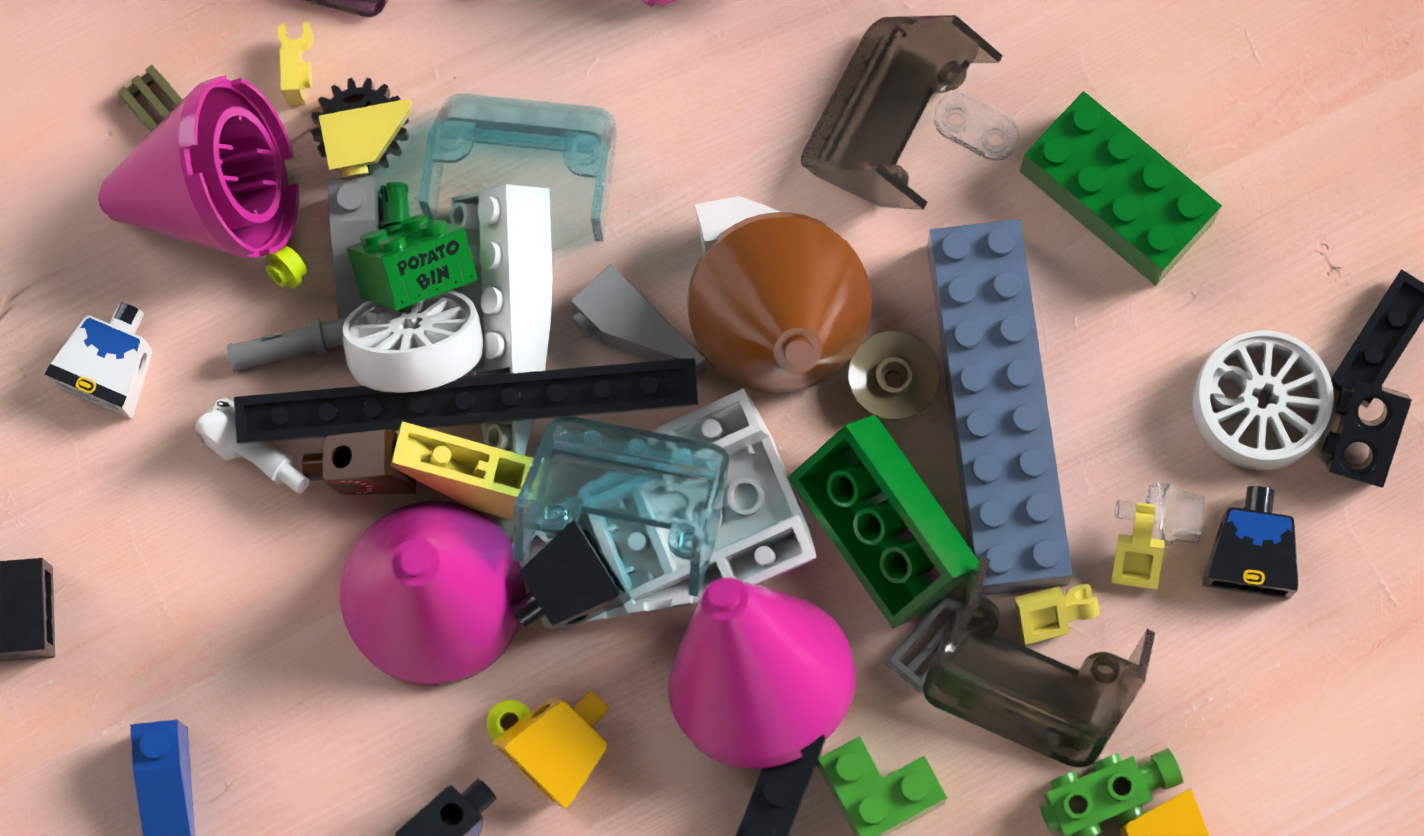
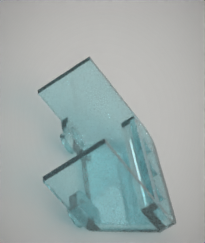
M465 93L452 95L443 102L427 137L418 200L423 215H427L429 219L436 220L444 163H456L465 159L470 154L474 143L563 152L564 163L569 171L577 176L596 178L591 223L594 240L604 241L617 139L615 120L607 110L600 107Z
M573 416L554 419L546 427L514 505V560L524 561L536 530L557 534L573 520L578 522L582 512L670 529L668 547L675 556L691 561L689 595L698 597L715 547L728 477L729 456L722 447L713 443Z

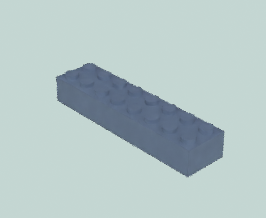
M1021 219L930 229L927 249L968 545L982 565L972 573L975 596L1067 586L1073 574Z

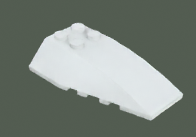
M744 388L660 426L647 436L649 439L632 452L628 451L614 462L615 466L596 481H590L578 491L579 494L563 507H557L512 543L522 569L573 520L587 526L632 599L582 623L698 603L705 589L718 579L735 578L759 585L817 559L807 518L794 487L788 479L789 475L769 430ZM546 616L541 618L545 629L556 628L550 624Z

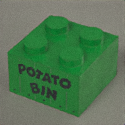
M427 215L412 216L400 222L401 228L390 232L380 229L365 233L360 236V243L346 247L361 299L396 311L478 280L464 228L448 224L444 219L433 220L427 218Z

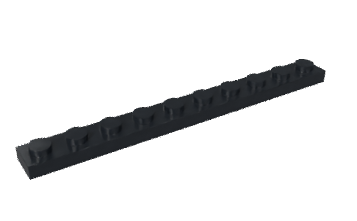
M695 358L462 377L432 389L405 393L383 392L365 386L234 397L236 440L239 444L321 438L329 435L385 429L399 431L402 421L429 429L699 406Z

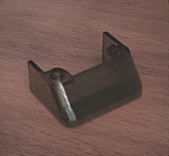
M956 15L898 16L878 19L863 35L801 155L802 166L816 177L879 207L924 210L928 202L908 186V172L900 165H897L909 138L933 93H946L960 87L967 76V69L971 63H999L1003 55Z
M982 556L955 604L923 685L924 697L931 705L1068 766L1087 767L1093 764L1098 759L1146 680L1156 632L1146 629L1128 660L1112 653L1097 652L1089 655L1079 670L995 634L1000 620V612L991 600L980 596L990 559Z

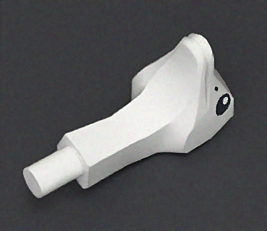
M227 398L217 400L197 420L195 427L197 437L224 460L244 458L255 464L278 485L284 483L298 494L305 491L308 487L310 480L294 468L296 460L272 442L237 443L233 401Z

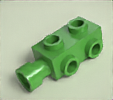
M1167 748L1150 755L1151 760L1141 765H1137L1134 756L1122 760L1119 753H1116L1093 763L1096 772L1078 778L1076 771H1073L1050 781L1053 790L1044 794L1047 804L1040 806L1041 814L1050 833L1059 830L1061 836H1096L1102 833L1099 826L1100 823L1116 817L1119 825H1122L1145 814L1142 806L1153 800L1150 795L1151 791L1160 787L1168 790L1184 783L1180 768L1171 750ZM1118 778L1125 779L1130 785L1129 793L1124 796L1116 794L1113 790L1114 780ZM1077 796L1084 799L1086 802L1084 813L1075 814L1070 810L1069 800L1072 797Z

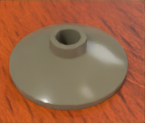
M885 331L866 339L851 358L848 370L850 390L857 403L871 415L876 414L878 418L885 420H904L922 412L934 399L940 380L939 365L930 347L920 338L902 331ZM890 373H896L901 377L902 382L900 385L892 387L885 382L884 378Z

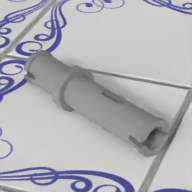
M347 317L323 323L320 319L310 321V326L271 334L240 343L227 344V352L232 370L235 373L239 372V370L317 352L319 356L328 354V349L343 346V324Z

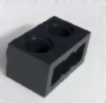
M1355 378L1350 389L1343 387L1335 410L1336 414L1342 415L1336 433L1328 432L1321 453L1322 458L1328 459L1326 463L1328 471L1383 488L1412 401L1409 395ZM1369 398L1381 400L1384 406L1381 416L1373 421L1363 420L1358 414L1361 403ZM1356 442L1368 445L1369 455L1364 462L1350 464L1345 461L1344 453L1349 445Z

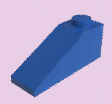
M178 719L130 724L133 774L143 836H195L188 727Z

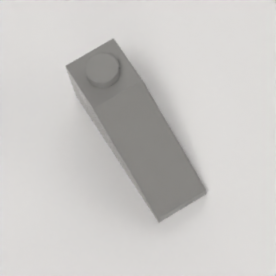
M373 176L328 179L329 223L338 319L348 317L357 307L367 302V300L361 299L346 247L360 243L361 235L374 230H380V192Z
M611 264L571 299L573 313L575 314L572 317V321L588 338L595 334L606 345L652 361L695 358L697 376L706 371L705 358Z

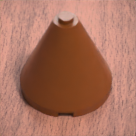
M789 212L756 215L744 219L722 232L718 236V241L708 250L703 259L699 258L690 279L687 297V310L691 330L705 359L715 370L730 381L742 387L764 393H790L804 390L825 381L837 373L853 357L862 343L868 329L872 308L869 279L858 254L851 244L827 227L826 223L806 215Z

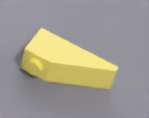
M402 421L391 467L473 510L516 521L528 500L536 459Z

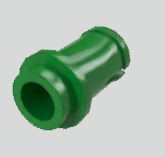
M403 182L386 183L387 186L382 185L379 188L383 211V222L380 223L379 229H385L387 232L401 228L400 222L410 217L409 187Z

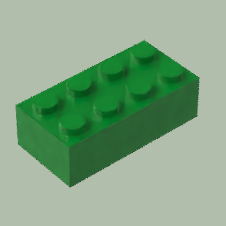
M1085 91L1080 93L1023 156L1020 172L1155 286L1160 283L1210 228L1222 207L1221 204Z
M876 414L844 425L788 476V479L892 628L923 615L982 566Z

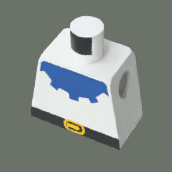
M119 302L110 323L87 315L48 366L44 375L54 386L132 419L152 355V348L146 340L135 335L144 313L132 305Z

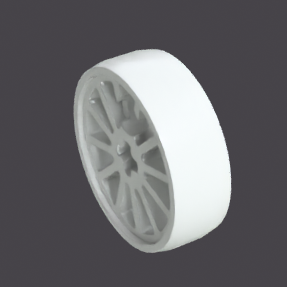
M453 290L397 311L367 301L352 311L343 324V347L346 362L353 378L361 385L378 391L405 393L445 385L472 370L482 356L483 337L476 307L467 296Z
M1260 330L1237 335L1222 343L1210 354L1196 378L1192 395V407L1200 434L1208 446L1221 458L1246 469L1273 470L1299 461L1318 444L1331 421L1334 394L1331 378L1324 363L1309 346L1288 334ZM1258 352L1260 355H1263L1261 376L1258 374L1248 353ZM1272 354L1287 361L1276 377L1271 376ZM1238 358L1243 369L1236 366H1227L1225 362ZM1292 366H1295L1304 375V377L1290 383H1281V380ZM1225 379L1235 381L1241 389V395L1236 399L1225 398V394L1218 388V382ZM1308 386L1312 390L1314 398L1289 396L1287 394ZM1260 393L1268 396L1266 400L1268 405L1265 409L1257 406V397ZM1211 404H1212V406H1213L1214 408H1216L1217 410H1219V411H1221V412L1214 413V412L1212 411ZM1287 407L1313 410V424H1310ZM1241 414L1244 418L1243 422L1235 433L1229 436L1219 425V422ZM1279 417L1303 433L1302 439L1292 443ZM1270 423L1281 445V449H1265L1267 424ZM1249 424L1257 426L1255 448L1238 442V439Z

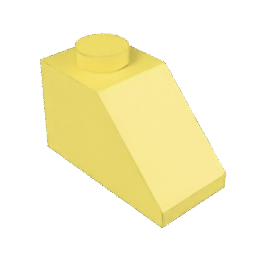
M404 99L319 115L329 170H340L342 178L369 173L367 165L378 163L413 111L411 101Z

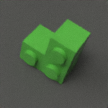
M860 736L819 757L817 761V767L854 836H886L944 805L947 800V796L925 756L882 778Z

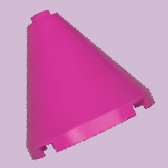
M226 75L199 83L108 175L101 184L98 201L103 212L114 221L235 256L256 258L280 250L286 245L294 231L299 210V184L288 185L284 160L295 157L288 135L278 114L261 91L243 78L231 81L227 80Z
M425 501L406 505L389 512L373 523L361 535L352 548L344 566L340 585V604L349 635L362 654L374 666L389 676L403 682L423 686H438L441 683L463 678L469 679L484 671L498 660L510 646L521 623L515 617L511 604L526 595L525 581L520 575L521 566L512 543L493 521L483 514L460 504L443 501Z
M721 578L712 582L703 592L673 658L668 678L669 702L679 727L692 741L694 747L712 760L732 767L746 769L769 768L783 765L802 757L801 749L810 745L822 735L826 740L837 729L847 714L853 699L856 684V668L851 648L842 629L820 607L801 598L742 580Z

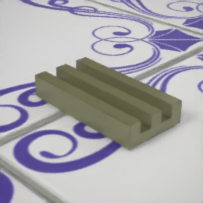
M153 65L145 69L147 73L141 78L136 76L131 80L133 84L127 89L124 86L117 91L123 101L150 132L157 124L135 99L138 94L141 93L163 119L170 111L148 86L155 83L175 107L183 100Z

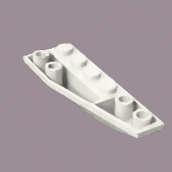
M505 184L452 197L450 221L452 225L464 228L478 280L455 288L456 292L467 296L474 303L480 318L483 350L479 362L470 370L471 376L545 371L551 325L553 281L549 188ZM534 420L481 424L484 444L524 455Z

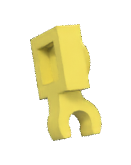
M303 22V34L295 40L288 38V30L285 24H280L277 31L281 43V92L288 106L304 105L305 89H312L310 62H303L302 60L303 53L313 43V32L308 22Z
M1137 502L1132 536L1118 534L1111 583L1158 589L1165 540L1151 538L1155 505Z
M1090 584L1074 586L1065 596L1060 587L1056 586L1014 597L1020 636L1025 645L1070 634L1068 622L1091 619L1100 615L1098 599L1092 597Z

